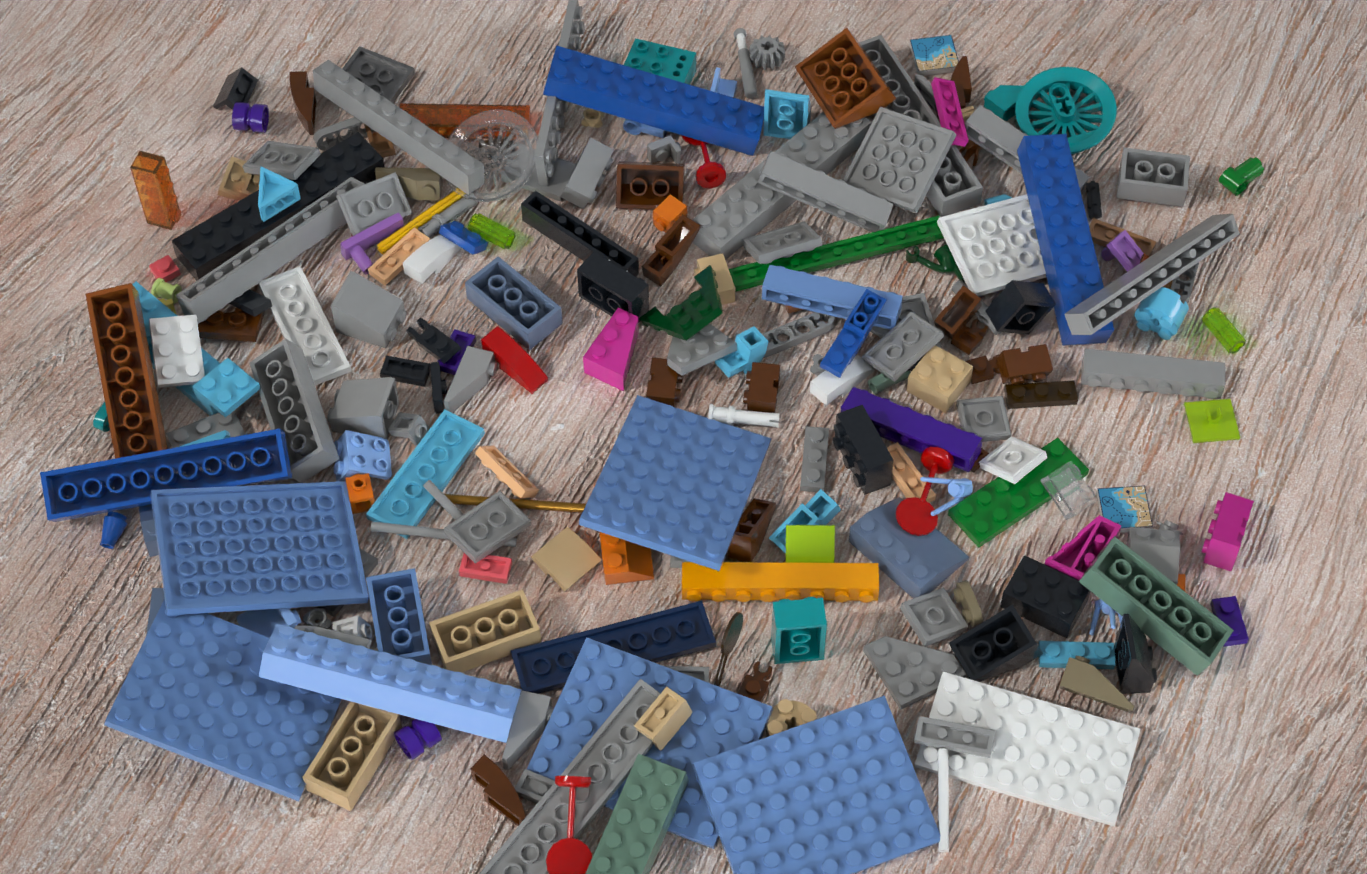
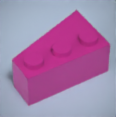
M620 308L615 311L583 356L584 373L624 391L631 358L639 334L638 316Z
M1225 492L1223 501H1217L1214 514H1218L1217 520H1211L1207 532L1212 534L1211 539H1205L1201 551L1206 554L1203 563L1232 572L1253 506V500Z
M1099 515L1078 532L1074 539L1069 543L1066 542L1057 553L1049 556L1045 560L1044 565L1080 580L1114 536L1116 538L1119 537L1121 525Z

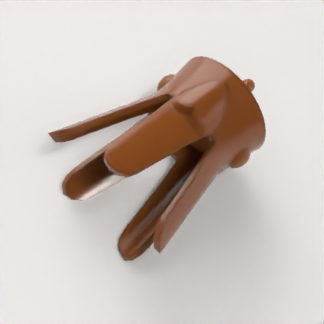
M969 139L966 146L962 147L959 152L962 153L967 149L963 157L966 162L975 153L973 166H976L980 151L983 148Z

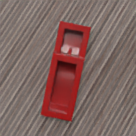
M496 326L481 339L482 349L494 352L499 368L531 394L548 381L547 375L531 356L499 326Z

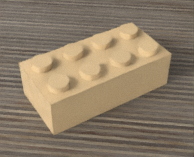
M523 589L429 622L431 636L443 667L454 672H465L511 655V650L541 643L540 628Z
M350 701L303 776L306 790L351 811L395 741L394 733L402 728L400 715Z

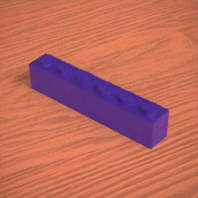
M853 387L841 406V412L863 405L880 437L895 443L898 442L900 445L922 453L929 447L942 448L953 456V466L966 472H970L981 453L982 438L976 434L958 429L952 424L938 421L930 415H923L913 411L909 407L893 403L887 398L873 395L867 390Z

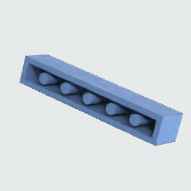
M769 265L762 285V300L843 319L849 317L865 290L868 289L887 299L873 326L889 330L897 325L902 309L903 296L893 292L880 291L872 287H863L850 282L837 281L828 277H820L803 271L799 272Z

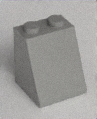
M350 271L331 304L337 333L383 348H387L389 342L395 339L399 324H402L406 318L403 300L353 271Z
M385 377L343 381L341 388L336 390L334 407L329 409L327 416L332 432L343 434L345 430L387 439L389 435L388 429L394 421L399 407L395 378Z

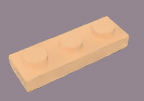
M414 227L368 268L369 275L386 286L404 269L403 262L431 239Z
M898 442L887 447L893 458L892 479L906 498H921L926 482L920 480L923 476ZM931 488L926 499L929 503L936 499V494Z
M494 445L479 446L475 454L481 459V463L485 467L490 468L496 474L499 481L511 488L512 493L516 497L521 499L535 498L539 489Z

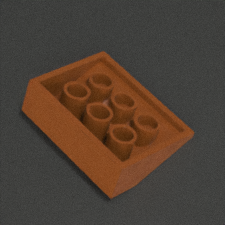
M848 28L844 29L795 66L797 72L835 129L875 114L880 107L885 108L896 100V97Z

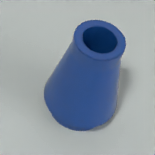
M113 511L108 512L107 516H104L100 542L102 547L114 549L116 542L127 526L126 516Z

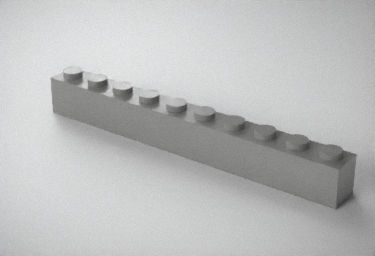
M327 60L313 70L314 89L447 181L468 195L484 184L483 163L330 60Z
M350 177L178 293L176 296L184 316L197 315L198 324L205 321L213 313L224 308L235 298L240 297L254 285L259 284L263 279L277 272L279 268L294 260L298 255L312 248L314 244L328 237L330 233L345 225L347 221L336 195L362 186L364 183Z
M1220 214L1210 216L1066 312L1064 315L1071 334L1092 335L1240 235L1234 215Z

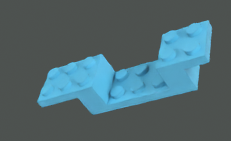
M136 281L133 283V286L139 293L152 368L155 369L149 319L174 317L177 315ZM201 348L205 376L196 384L175 387L209 416L220 413L226 418L261 389L260 384L229 358L219 363Z

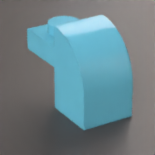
M755 326L736 335L737 351L715 360V364L728 378L741 371L747 374V371L752 370V363H760L765 356L769 341Z

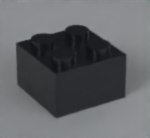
M1012 280L1005 286V289L998 297L992 300L985 312L997 332L1029 335L1053 309L1056 303L1044 284Z

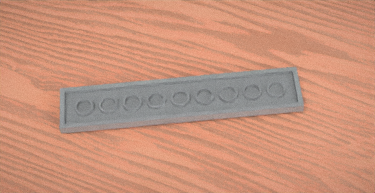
M578 0L568 1L559 41L560 47L574 51L581 49L580 35L584 34L585 30L584 21H581L583 10L582 6H579ZM547 96L534 154L539 186H548L550 177L554 175L553 161H556L558 156L556 146L561 143L560 128H564L565 118L563 114L568 110V102L556 99L555 96Z
M642 679L636 683L560 775L591 777V785L588 788H576L575 839L580 836L629 776L638 753L645 756L654 745L652 740L634 727L661 694ZM554 783L479 874H549L546 866L547 853L554 843L560 839L567 838L570 787H559Z

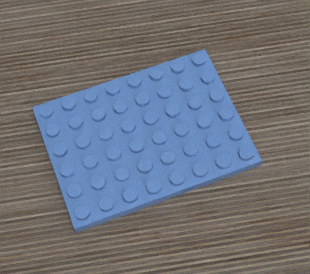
M637 395L580 516L579 525L720 571L770 446L771 438Z
M346 481L151 490V503L167 616L368 603L369 595Z
M164 599L104 725L299 802L306 785L303 776L321 749L342 699L259 677L263 651L270 638L208 613L167 616Z
M586 637L527 770L555 781V776H560L640 679L659 693H662L668 687L686 699L692 714L661 751L653 745L645 756L685 771L689 779L668 832L715 849L719 835L694 771L693 763L760 740L773 707ZM627 778L604 807L614 810Z
M885 696L693 763L694 771L733 874H855L937 844L940 841L939 830Z

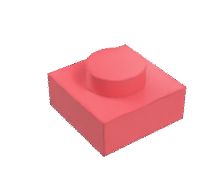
M169 255L149 265L150 271L155 278H162L165 282L181 275L179 268Z

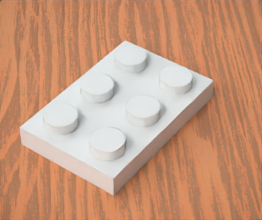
M197 315L149 319L157 387L196 384L205 376Z

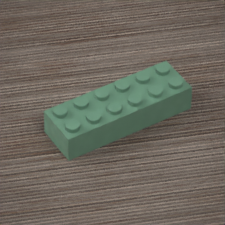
M1115 536L1100 551L1078 581L1121 616L1129 614L1146 636L1197 676L1213 662L1234 631Z
M638 753L585 874L650 873L689 782L685 771Z

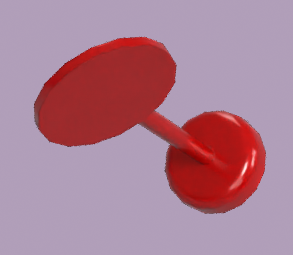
M681 135L682 139L688 144L701 145L705 163L696 171L697 184L706 189L715 188L723 184L726 180L725 168L720 163L710 162L706 146L709 143Z
M929 447L922 452L921 462L930 471L928 477L934 478L935 474L949 472L954 465V458L948 451L942 448ZM926 482L921 498H906L896 508L895 516L898 524L903 530L912 535H927L933 532L937 526L938 515H931V512L935 509L926 501L932 483Z
M555 776V784L557 786L570 787L567 838L560 839L549 849L546 857L547 871L549 874H585L592 860V853L585 843L574 838L576 788H588L591 785V777Z

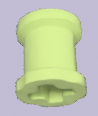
M158 278L152 286L151 294L156 298L172 299L173 304L178 302L176 295L182 291V288L178 284L172 285L166 283L164 279Z

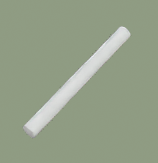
M945 748L938 749L939 852H949L948 749Z

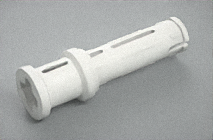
M710 404L708 419L728 425L737 423L778 428L780 413L736 410L735 407L730 405L727 408L716 407Z

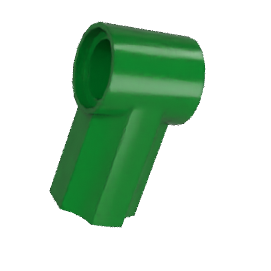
M1250 157L1236 168H1227L1221 174L1218 182L1233 195L1238 196L1246 189L1248 183L1263 174L1264 167L1257 157Z

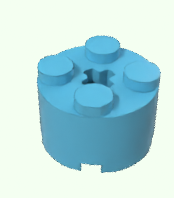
M1161 287L1140 302L1135 311V318L1138 321L1136 325L1142 331L1147 332L1151 330L1158 333L1160 338L1170 340L1171 336L1175 335L1189 310V306L1186 301L1183 304L1179 300L1181 296L1178 293Z

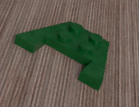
M711 265L694 276L696 282L702 287L701 289L692 292L685 301L672 307L665 316L656 306L639 318L642 324L646 327L652 326L657 331H666L668 335L687 341L723 314L720 295L717 291L718 283L715 280L716 273Z

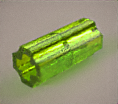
M475 213L468 224V230L479 234L482 238L504 250L512 246L516 237L514 231L480 213Z
M1214 307L1203 315L1202 322L1228 353L1234 354L1245 345L1246 340L1219 308Z

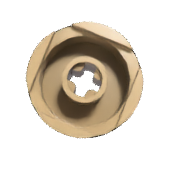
M783 699L773 707L771 716L766 724V737L817 720L816 712L802 702Z

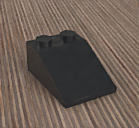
M1013 604L949 642L969 679L978 682L1020 668L1043 654Z
M1123 614L1114 645L1115 665L1120 692L1122 694L1151 693L1153 683L1157 682L1156 668H1152L1151 665L1153 660L1152 646H1148L1146 635L1129 614Z

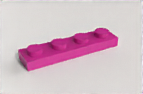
M934 77L931 86L941 127L956 133L952 145L965 147L969 140L955 82Z

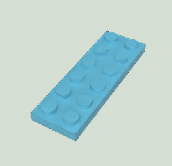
M444 409L366 513L367 519L373 522L417 526L436 501L423 485L428 480H431L442 492L484 436V428ZM398 534L399 536H401V537H403V538H405V539H408L409 536H410V535Z

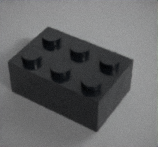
M593 252L577 269L579 297L608 315L613 316L615 311L620 308L638 316L639 323V318L649 311V284L642 278H637L630 274L624 267L615 265L607 257Z
M860 405L836 414L833 444L837 451H841L845 467L851 469L857 488L860 487L864 495L890 486L893 458L864 406Z
M1024 555L1003 592L1000 607L1006 609L1013 604L1020 617L1068 638L1088 601L1090 590L1078 582L1079 580Z

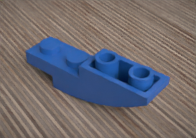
M868 289L865 290L845 321L843 329L821 361L820 367L839 378L842 376L867 338L887 299Z

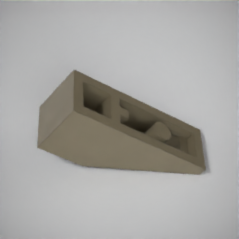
M375 168L376 180L396 172L405 196L408 198L436 201L441 199L443 190L442 176L430 168Z
M1077 655L1075 659L1069 657L1060 683V689L1131 714L1133 713L1134 705L1094 665L1089 664V659Z

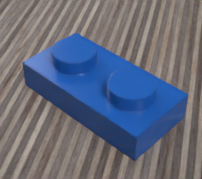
M457 221L442 225L439 234L472 255L485 251L489 243L481 238L479 234L471 232L462 223Z

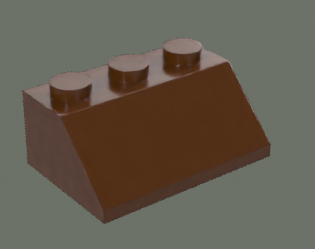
M619 161L617 163L616 208L654 210L670 194L683 203L685 164Z

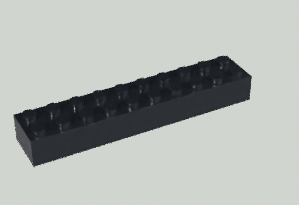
M357 132L321 153L296 180H291L298 185L301 197L299 201L263 222L258 208L259 190L171 240L176 257L197 281L350 177L364 184L376 180L375 168H385L384 160L368 141Z

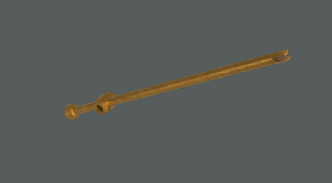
M444 494L453 504L477 506L489 498ZM509 498L520 509L582 513L586 506V503Z

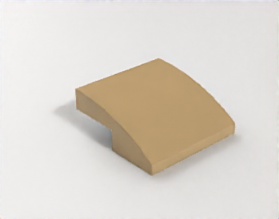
M231 156L217 195L234 200H242L259 190L260 175L245 173L242 166L247 161Z
M568 527L531 556L545 575L549 574L564 592L602 560L582 538Z

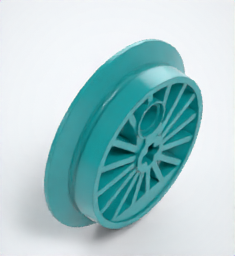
M1056 67L1035 75L1023 86L1016 100L1015 114L1020 130L1028 136L1048 135L1050 132H1052L1051 135L1059 134L1061 129L1062 134H1066V130H1068L1070 135L1068 137L1071 154H1076L1096 146L1106 138L1114 126L1117 106L1111 89L1097 75L1076 67ZM1070 89L1077 90L1073 98L1070 94ZM1082 93L1088 95L1087 97H1085L1084 99H1082L1080 102H1078V100H1079L1080 96L1082 95ZM1041 98L1046 104L1037 101V99ZM1092 101L1096 102L1094 105L1087 106ZM1033 107L1040 111H1030V109ZM1101 111V114H1102V115L1092 114V113H1096V112ZM1029 119H1039V120L1034 121V122H1030ZM1092 123H1101V124H1100V126H1097V125H1094V124H1092ZM1043 128L1038 133L1035 131L1036 129Z

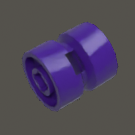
M236 102L234 104L232 112V126L234 130L247 131L251 128L253 132L265 133L267 131L269 123L268 105L254 104L251 107L249 103Z
M418 719L412 721V727L404 726L394 733L397 743L410 760H414L424 753V747L431 748L442 741L440 732L435 724Z

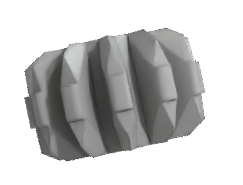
M761 35L759 39H754L749 48L751 63H755L756 68L763 67L764 71L766 68L774 70L775 66H781L785 58L783 42H780L778 37L771 38V35L766 38Z

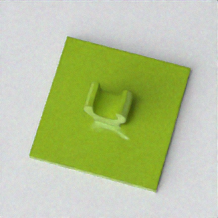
M1231 399L1184 402L1193 443L1240 440Z
M786 525V563H834L835 525Z

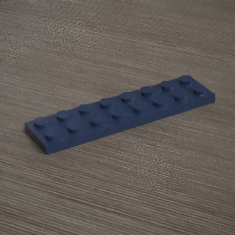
M701 600L511 650V656L521 690L540 694L565 686L586 637L654 663L716 647V640Z

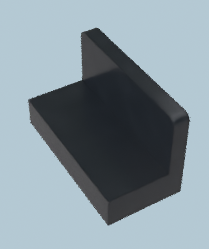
M242 67L227 76L213 107L218 109L226 104L233 110L236 102L248 103L258 79Z

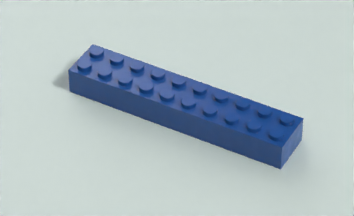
M556 46L543 95L555 96L556 99L753 156L759 142L764 120V106L560 46Z
M1067 134L1024 136L1017 149L1050 294L1056 303L1054 311L1062 345L1106 343L1114 331L1112 321L1092 335H1072L1064 315L1104 288Z
M282 429L40 472L47 520L52 522L151 505V490L250 486L292 479L285 431Z

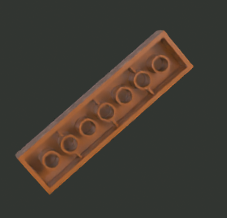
M132 283L86 293L115 459L168 449L138 291Z

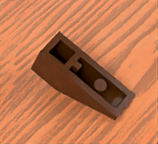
M753 498L742 513L728 548V558L736 559L739 562H752L761 548L776 508V502Z

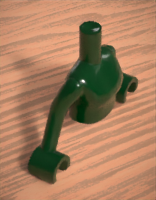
M947 244L938 248L934 253V257L938 260L939 264L920 256V250L917 246L914 247V254L906 250L907 262H919L939 273H954L959 281L963 280L965 283Z

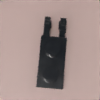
M423 318L417 320L419 327L425 330L421 335L411 327L406 330L408 335L421 348L443 364L461 350L458 343L433 325L430 326Z

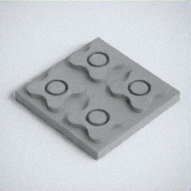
M880 107L843 180L847 184L856 188H862L874 196L883 197L895 206L917 213L956 137V133L952 130Z

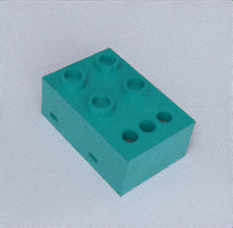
M635 38L624 65L690 85L696 72V52Z

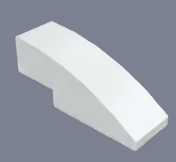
M440 234L419 247L403 262L404 274L423 284L433 272L438 274L461 250V247Z
M856 355L840 378L826 370L810 382V393L827 406L839 395L843 398L853 387H856L872 374L875 368L865 362L861 356Z

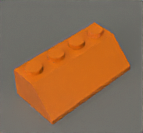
M599 532L606 585L654 579L650 548Z

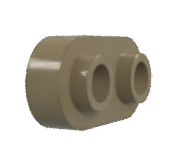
M967 580L958 582L956 588L953 589L955 600L962 605V615L966 623H969L971 627H976L983 622L980 606L970 583Z

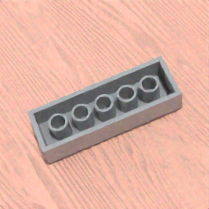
M285 338L249 363L254 379L260 384L259 394L271 430L282 429L285 431L292 478L303 483L340 458L303 350Z

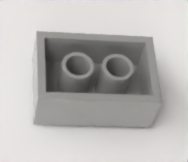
M1124 147L1119 168L1117 198L1183 207L1188 190L1190 156Z

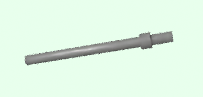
M373 521L371 523V531L451 540L444 533V529ZM517 537L512 538L503 546L516 547Z

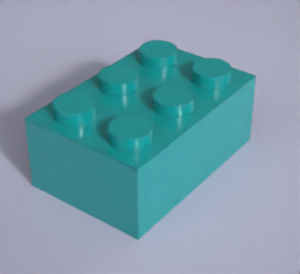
M806 597L801 600L782 599L778 602H773L771 642L774 664L824 660L827 621L823 598Z

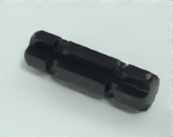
M1090 181V183L1086 184L1090 219L1102 217L1099 183L1095 181Z

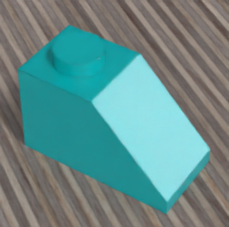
M1000 85L996 89L990 90L984 97V108L991 110L1004 121H1008L1016 115V100L1023 86Z

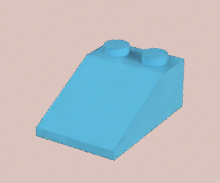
M765 90L764 136L791 139L810 123L811 104L809 95Z

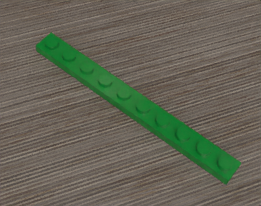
M940 216L816 247L812 251H802L795 253L792 257L775 259L768 264L754 262L731 268L729 272L735 286V292L763 285L769 265L811 273L944 239L937 224Z

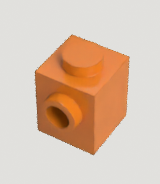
M670 194L653 210L654 226L659 231L666 233L682 214L687 217V205Z
M369 473L355 474L352 477L345 478L352 514L369 511L375 503Z

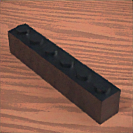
M536 190L521 203L522 221L581 260L585 261L595 252L600 256L607 257L615 265L624 267L635 277L639 275L638 257Z

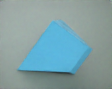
M260 166L258 208L261 219L265 222L299 201L301 197L298 185L295 182Z

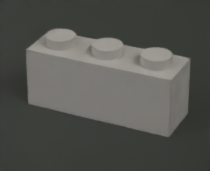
M590 137L560 197L582 209L585 208L588 202L592 204L598 193L595 191L596 186L600 187L606 177L602 173L604 170H609L614 160L610 158L614 149Z

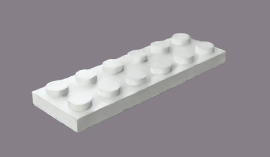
M301 266L264 279L259 283L263 296L271 299L272 307L270 310L284 339L286 338L302 348L315 386L352 372L351 366Z

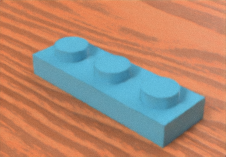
M1039 641L1038 643L1043 653L1039 656V667L1066 668L1069 657L1075 659L1077 655L1089 659V664L1094 665L1097 669L1115 668L1114 643Z

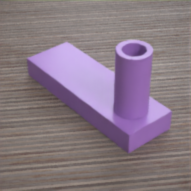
M398 212L341 242L342 256L345 260L353 258L365 275L369 274L368 268L373 263L365 253V250L380 243L403 226L402 216Z
M1126 230L1120 232L1101 251V256L1105 261L1117 258L1127 272L1147 259Z

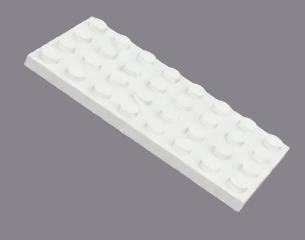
M942 672L929 718L995 731L991 758L948 750L949 778L1115 826L1140 728ZM920 745L915 768L938 774V749L941 748Z

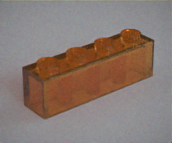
M139 151L130 169L147 224L172 230L175 223L180 220L181 210L178 206L177 196L174 192L173 182L171 181L165 157Z

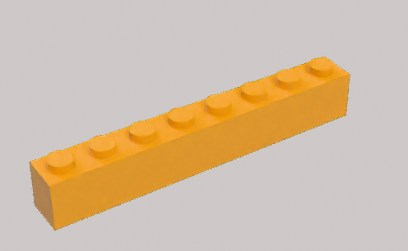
M682 562V600L692 602L700 600H713L716 602L724 600H737L740 602L762 600L764 602H772L782 599L801 600L806 597L823 598L825 601H861L868 603L878 601L879 596L878 563L723 562L720 571L693 562Z

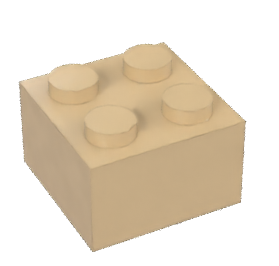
M935 345L924 355L909 374L907 392L947 413L971 382L973 366Z

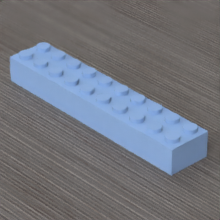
M276 624L263 651L259 677L504 743L507 742L521 694V689L510 685L491 682L484 678L465 675L462 672L450 671L436 665L424 664L413 659L398 657L387 652L368 649L361 645L342 642L339 639H331L313 632H305Z

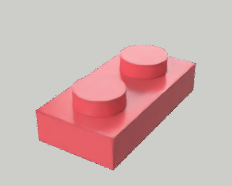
M464 553L459 568V576L507 584L512 567V558L487 555L475 564Z

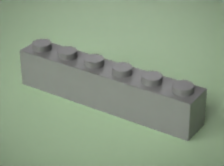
M979 105L965 122L968 139L1022 174L1017 149L1023 137L1028 135L995 115L991 110ZM1075 167L1080 191L1082 192L1089 180V176Z
M772 151L767 156L757 183L871 232L880 231L885 228L893 207V203L888 202L883 197L874 196L862 188H856L847 184L844 180L830 177L823 171L814 170L802 162L793 161L781 153Z
M1085 349L1082 359L1081 385L1221 399L1225 388V363Z

